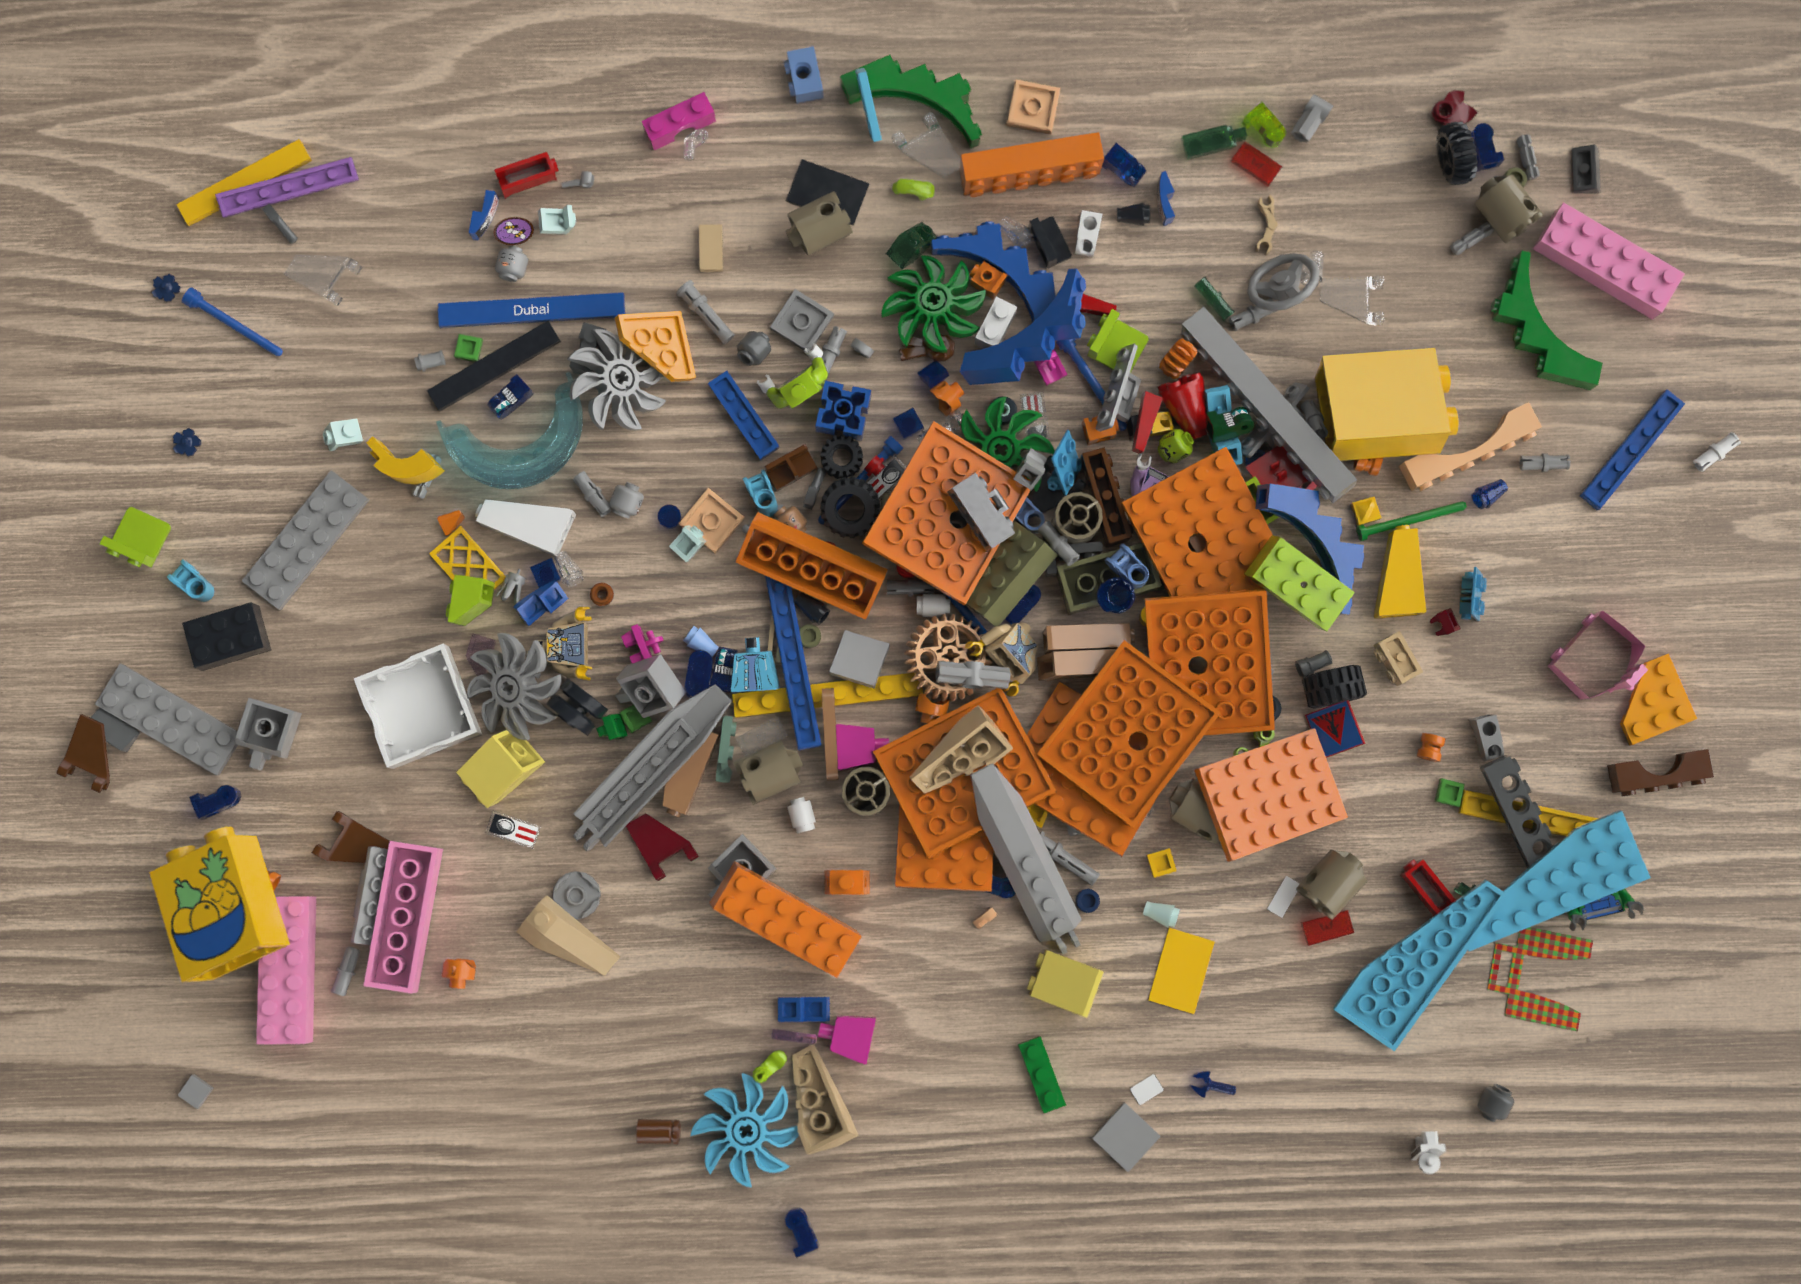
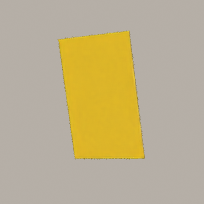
M1169 928L1148 1000L1194 1014L1215 941Z

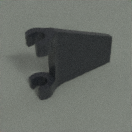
M1051 455L1044 464L1045 471L1042 475L1040 488L1037 492L1033 488L1027 496L1042 513L1057 507L1058 503L1065 497L1062 489L1053 491L1048 488L1047 481L1051 477L1050 471L1054 467ZM1079 478L1067 495L1082 492L1087 484Z

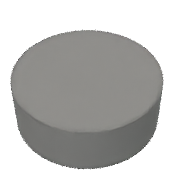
M857 338L851 343V347L866 358H870L874 353V350Z

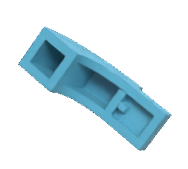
M1228 385L1205 389L1206 413L1215 410L1217 414L1232 411L1230 388ZM1209 436L1213 453L1227 447L1235 464H1243L1241 442L1238 437L1213 443Z

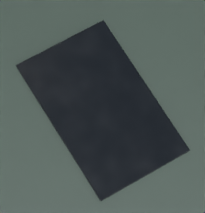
M802 159L786 201L802 207L834 191L840 201L839 207L841 211L845 209L851 221L849 224L854 226L870 183Z

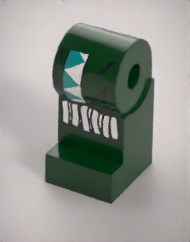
M1237 407L1230 412L1217 414L1216 410L1206 413V430L1213 443L1239 437L1249 433L1254 428V422L1245 407Z

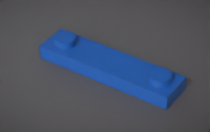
M725 371L708 383L760 461L780 448L728 371Z

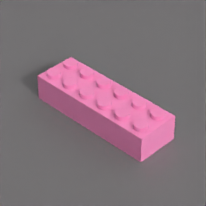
M1564 202L1554 212L1533 247V250L1652 320L1663 312L1685 273Z
M395 841L389 842L364 986L411 994L418 992L443 849Z
M316 896L276 897L290 945L259 959L256 1044H307L313 1042Z

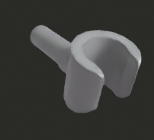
M583 171L581 172L580 179L561 182L562 188L572 186L591 188L594 183V175L591 172Z

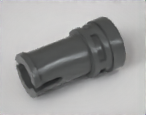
M1327 650L1313 657H1306L1304 660L1295 661L1296 670L1302 679L1307 675L1313 674L1318 669L1333 664L1331 655Z

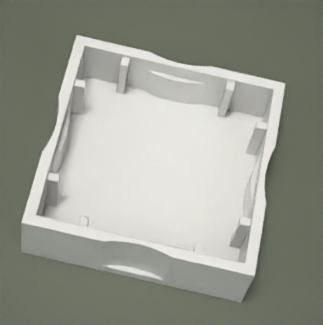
M444 643L415 654L401 663L384 666L354 678L364 708L372 720L375 738L387 768L395 769L482 734L470 700L467 698V692L450 647Z

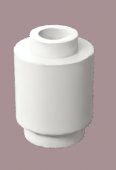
M923 594V596H917V615L930 618L937 616V618H940L942 614L950 613V599H946V594Z
M804 797L791 800V805L787 806L792 827L796 829V833L815 829L814 823L816 820L810 800L805 801Z

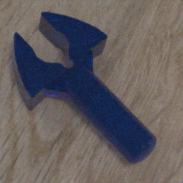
M1201 1071L1192 1075L1194 1078H1202L1207 1083L1201 1087L1190 1085L1201 1097L1205 1098L1206 1092L1210 1090L1230 1095L1236 1094V1086L1212 1081L1209 1077L1210 1071Z

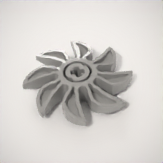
M595 329L592 332L603 354L599 349L585 347L576 350L567 359L586 366L595 372H585L574 379L570 387V400L572 401L587 390L596 388L598 395L589 401L588 411L591 420L600 430L604 429L611 402L612 417L617 424L628 430H641L642 427L632 407L639 412H651L660 408L666 400L648 394L639 387L648 388L656 384L661 379L662 374L653 367L638 372L636 365L644 359L629 347H627L623 358V344L619 338L607 330Z
M498 633L502 653L493 649H485L474 653L470 657L492 674L486 673L473 678L468 686L467 698L490 690L492 698L482 704V718L487 729L490 732L495 731L503 712L502 723L506 730L518 739L529 740L530 736L526 721L533 724H545L553 721L558 716L542 706L537 700L552 697L557 693L561 684V674L537 683L535 675L545 671L546 668L545 651L539 641H533L525 660L526 651L522 644L510 634Z

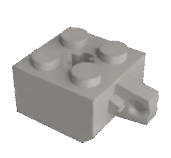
M661 654L627 665L616 678L622 687L619 693L615 695L620 703L632 701L643 718L673 709L686 693Z
M248 698L235 737V744L250 748L249 754L252 755L250 768L262 770L266 759L271 760L272 755L285 759L288 758L302 713ZM266 725L271 726L270 731L265 730Z
M742 834L708 867L717 877L714 881L717 887L709 896L711 898L714 896L734 861L741 864L747 863L748 869L766 879L777 868Z

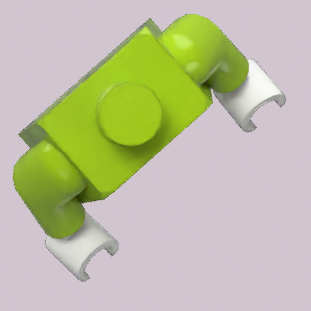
M813 343L814 347L811 351L808 348L804 350L805 354L812 360V364L777 388H775V384L769 375H765L767 380L763 383L757 380V384L763 393L767 394L775 407L782 409L789 406V408L793 409L816 394L824 386L828 372L821 358L823 351L815 343Z

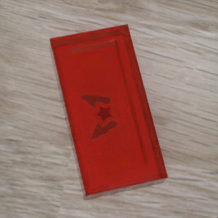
M1246 141L1243 142L1231 159L1233 164L1267 187L1270 186L1283 167Z
M1348 910L1340 911L1332 920L1325 915L1301 922L1307 946L1355 933Z

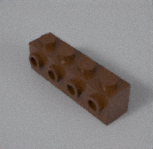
M1105 447L1082 453L1080 459L1090 495L1098 501L1102 509L1103 519L1100 528L1106 548L1128 542L1132 538L1131 534L1134 533L1131 521H1127L1125 510L1121 504L1124 499L1120 498L1118 489H1120L1118 478L1113 476L1111 469L1113 462L1110 454L1106 453Z

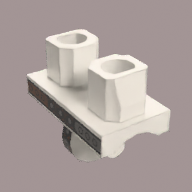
M1436 1131L1422 1132L1421 1136L1415 1138L1416 1149L1411 1152V1160L1418 1159L1420 1170L1430 1175L1437 1172L1440 1168L1439 1157L1446 1152L1445 1144H1438Z

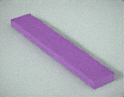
M352 157L218 193L215 196L222 217L225 218L265 207L267 204L272 205L359 181Z

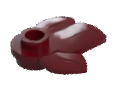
M1459 90L1449 92L1443 101H1439L1433 106L1431 111L1433 119L1443 125L1451 122H1463L1466 124L1478 112L1470 105L1463 103L1465 94L1464 91ZM1439 110H1444L1446 116L1441 115Z

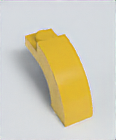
M372 436L366 442L372 449L369 453L377 460L373 466L400 483H425L435 479L445 471L432 455L423 449H420L411 457L400 459L396 458L375 437Z

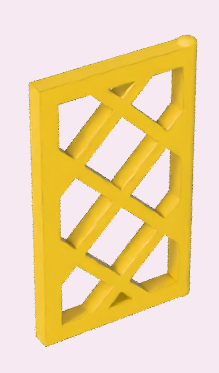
M459 526L456 531L429 553L452 580H454L455 576L452 573L453 567L466 568V576L469 577L470 568L483 569V579L486 580L488 569H493L500 576L495 582L494 590L505 580L506 576L462 526ZM462 533L468 540V547L455 546V538ZM442 549L450 550L449 563H443L437 556ZM454 550L467 551L466 564L453 563ZM472 551H478L484 558V565L471 564Z

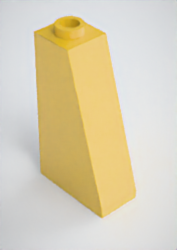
M1410 525L1395 527L1396 530L1388 534L1374 619L1417 616L1426 613L1418 528L1410 529Z

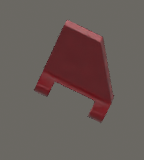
M646 813L626 825L627 830L657 881L666 877L659 864L680 851L684 850L691 862L699 857L690 841Z

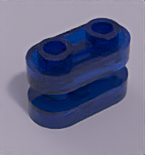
M695 651L689 657L684 686L685 694L689 698L709 688L713 661L711 655L706 651Z

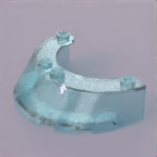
M570 372L565 373L568 382L558 386L555 391V412L550 426L538 440L526 447L514 450L496 449L479 441L464 424H454L446 427L441 420L436 421L443 443L452 460L472 479L499 489L527 488L544 482L555 475L572 457L582 432L583 411L580 396L572 401L570 400V387L574 381Z

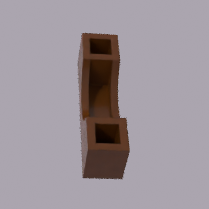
M1708 749L1676 754L1672 768L1663 775H1655L1648 772L1639 760L1607 765L1612 793L1621 792L1622 797L1636 795V790L1643 788L1645 793L1660 791L1659 786L1667 785L1668 789L1683 787L1682 782L1691 781V786L1705 784L1706 778L1714 777Z

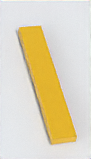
M298 139L176 205L187 225L191 226L220 210L215 194L287 175L311 162L312 159L302 141Z
M1463 790L1458 814L1506 824L1493 796ZM1513 801V809L1519 810L1523 802ZM1539 806L1541 811L1539 818L1542 824H1547L1551 834L1567 837L1568 833L1574 828L1598 819ZM1531 819L1526 820L1522 827L1532 829L1533 823Z

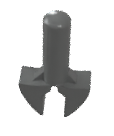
M270 204L262 208L290 244L298 240L297 236Z
M824 468L817 469L813 482L808 488L803 505L807 509L812 510L816 503L817 494L826 474Z

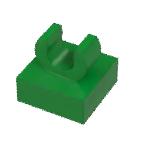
M611 714L603 717L604 725L596 728L599 737L608 736L609 740L622 739L628 736L621 714Z

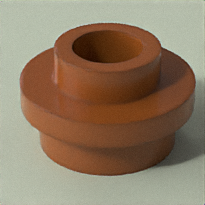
M597 583L590 591V598L598 606H607L614 598V591L607 583ZM600 591L606 592L604 599L598 597Z

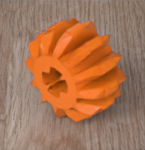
M1183 338L1179 339L1161 360L1159 368L1168 377L1177 379L1196 357L1197 349L1189 341L1187 342Z

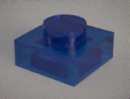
M933 361L917 373L930 389L950 376L946 368L938 361Z
M914 408L893 418V422L903 440L924 430V426Z
M552 558L530 567L539 588L554 580L557 582L562 581Z

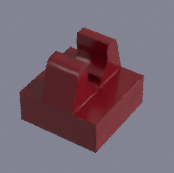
M1451 608L1437 613V615L1430 619V624L1436 622L1442 624L1441 630L1435 632L1436 636L1448 635L1461 629Z

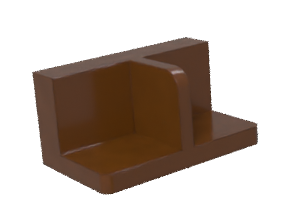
M806 444L764 466L776 491L785 488L818 469Z

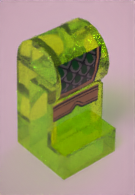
M1263 102L1250 111L1242 121L1247 130L1253 126L1263 137L1264 144L1271 148L1279 146L1286 135V129Z

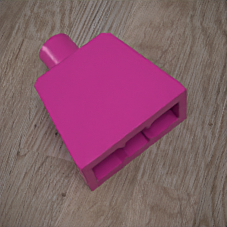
M836 724L838 771L876 763L873 751L888 744L889 738H875L874 728Z
M837 1016L835 1026L824 1023L820 1024L818 1037L832 1040L830 1051L866 1065L876 1017Z

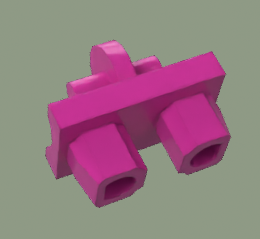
M1055 349L1052 350L1050 360L1033 361L1046 386L1067 376V372Z
M638 624L631 626L632 630L621 636L626 648L637 644L641 652L629 656L632 664L652 657L650 647H652L654 654L660 653L661 650L658 644L664 641L662 636L655 637L653 630L646 632L648 641H646Z

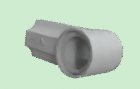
M1313 94L1291 134L1298 141L1308 143L1320 123L1322 124L1330 113L1333 105Z

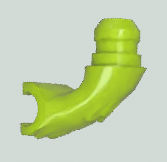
M899 179L892 185V191L895 194H913L918 196L919 200H926L934 196L935 186L931 182Z
M781 1050L771 1053L762 1064L754 1069L752 1073L754 1081L757 1083L765 1082L772 1074L785 1065L787 1055Z

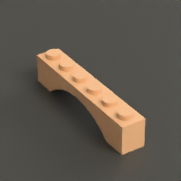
M1528 402L1502 416L1493 434L1479 447L1453 455H1418L1402 463L1399 468L1411 491L1419 488L1421 492L1433 486L1432 481L1438 478L1444 481L1454 476L1453 471L1459 468L1461 471H1465L1475 465L1473 461L1480 458L1482 461L1488 460L1495 456L1494 451L1500 448L1504 452L1516 446L1515 441L1521 438L1525 442L1537 436L1536 431L1542 426Z

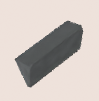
M1596 144L1572 148L1574 193H1601L1599 148Z
M99 708L90 717L104 724L106 742L123 752L130 750L141 733L102 708Z

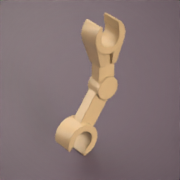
M1271 195L1268 196L1270 205H1264L1262 197L1258 200V207L1266 218L1267 228L1263 239L1259 240L1255 249L1258 252L1260 245L1265 244L1268 248L1265 255L1269 254L1272 249L1271 239L1278 226L1274 217V198Z

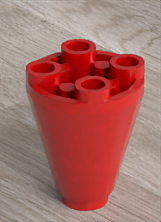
M1200 372L1192 375L1187 374L1177 378L1178 381L1167 382L1157 386L1159 396L1163 398V403L1182 431L1188 432L1193 439L1207 434L1204 379Z

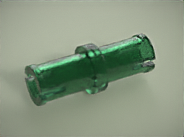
M1206 276L1194 285L1207 300L1206 304L1208 306L1211 305L1223 321L1235 312L1222 298L1223 294L1220 291L1217 292Z

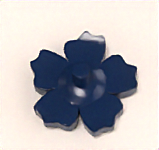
M170 273L164 275L163 279L158 276L153 279V286L156 289L152 293L155 298H164L165 302H171L175 298L174 293H180L181 287L178 282H175V276Z
M187 428L182 431V434L176 432L173 435V442L177 444L173 447V450L181 455L193 456L197 451L195 447L201 446L202 440L195 435L193 429Z

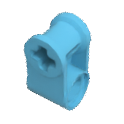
M763 469L760 474L753 477H744L743 481L758 512L772 517L778 511V503L768 476ZM766 500L771 501L768 506L761 505Z
M184 559L180 561L181 565L172 575L168 574L166 576L188 596L200 602H207L214 596L213 585ZM203 585V592L197 595V588Z

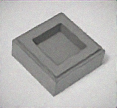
M193 1074L178 1096L196 1109H199L214 1088Z

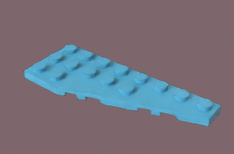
M1619 810L1574 828L1568 833L1566 838L1554 845L1546 855L1534 862L1503 890L1507 896L1468 951L1650 879L1649 872L1623 812Z
M1485 879L1364 966L1333 1009L1395 1052L1507 894Z

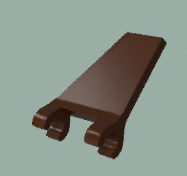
M81 714L66 755L57 769V774L67 777L68 774H73L75 767L83 769L97 776L91 786V790L101 793L102 789L107 790L110 783L104 724Z
M336 811L332 820L343 825V830L330 850L320 844H316L311 853L326 861L365 863L368 847L388 849L390 840L358 823L346 814Z

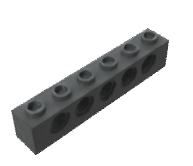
M1504 755L1480 766V769L1526 867L1529 868L1554 846L1549 839L1552 834L1547 824H1542L1539 815H1541L1539 806L1535 801L1532 802L1528 795L1531 793L1526 780H1521L1518 772L1521 769L1515 758L1511 759V756ZM1510 776L1512 778V785L1504 789L1502 780L1504 777ZM1516 798H1521L1523 802L1519 810H1514L1512 807V802ZM1531 819L1533 823L1532 829L1524 832L1522 828L1523 823ZM1541 841L1543 844L1542 851L1534 853L1533 845Z

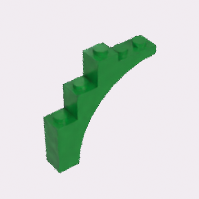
M890 54L857 68H864L866 70L872 98L894 97L922 103L950 120L962 133L971 149L979 146L982 132L979 125L973 123L970 117L972 116L971 108L966 103L969 101L971 88L967 79L963 80L960 73L940 82L936 81L933 71H928L925 64L902 73L898 61H893ZM856 69L840 76V85L849 104L862 101L855 73Z
M1522 250L1510 262L1509 270L1512 271L1511 278L1506 282L1504 292L1497 299L1494 298L1492 302V320L1518 326L1513 334V341H1516L1514 349L1539 355L1535 365V369L1538 370V378L1592 390L1599 384L1603 363L1585 357L1569 348L1555 336L1544 322L1535 305L1530 287L1529 265L1531 252Z

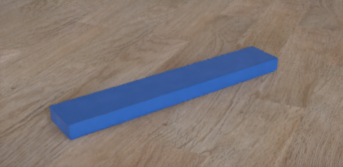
M1666 389L1580 494V497L1597 511L1600 510L1685 403Z

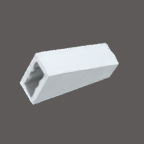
M486 499L483 505H479L475 517H477L476 522L481 526L555 557H558L576 516L573 510L566 508Z

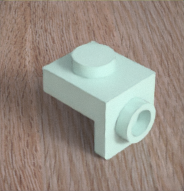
M566 205L563 209L540 208L538 210L541 234H567L575 226L576 216L575 213H572V205Z
M357 419L330 422L323 431V440L328 445L329 451H335L340 446L361 444L363 438Z
M688 525L682 528V532L669 547L685 562H689L705 544L706 540L702 537L704 534L699 528L694 525L692 527Z

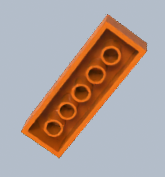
M1099 132L961 154L959 170L964 196L979 197L986 192L998 194L1010 188L1023 190L1028 188L1029 185L1047 186L1054 181L1060 180L1062 183H1067L1078 177L1091 179L1100 174L1104 155Z
M757 512L750 524L736 559V563L865 620L888 569L759 512Z
M735 861L709 902L711 907L717 912L836 978L862 937L856 929Z

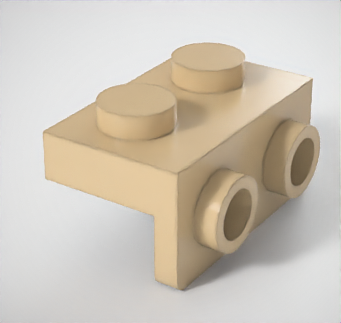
M1400 631L1373 645L1376 649L1374 654L1380 663H1384L1388 679L1391 683H1395L1396 686L1402 685L1423 673L1422 668Z

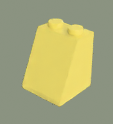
M505 730L492 736L456 773L461 777L463 784L473 791L477 800L485 805L486 808H489L505 798L541 767L545 761L527 740L518 739Z
M1045 950L1044 954L1039 953L1035 964L1038 967L1036 976L1031 975L1027 985V989L1030 990L1029 995L1087 1018L1104 971Z

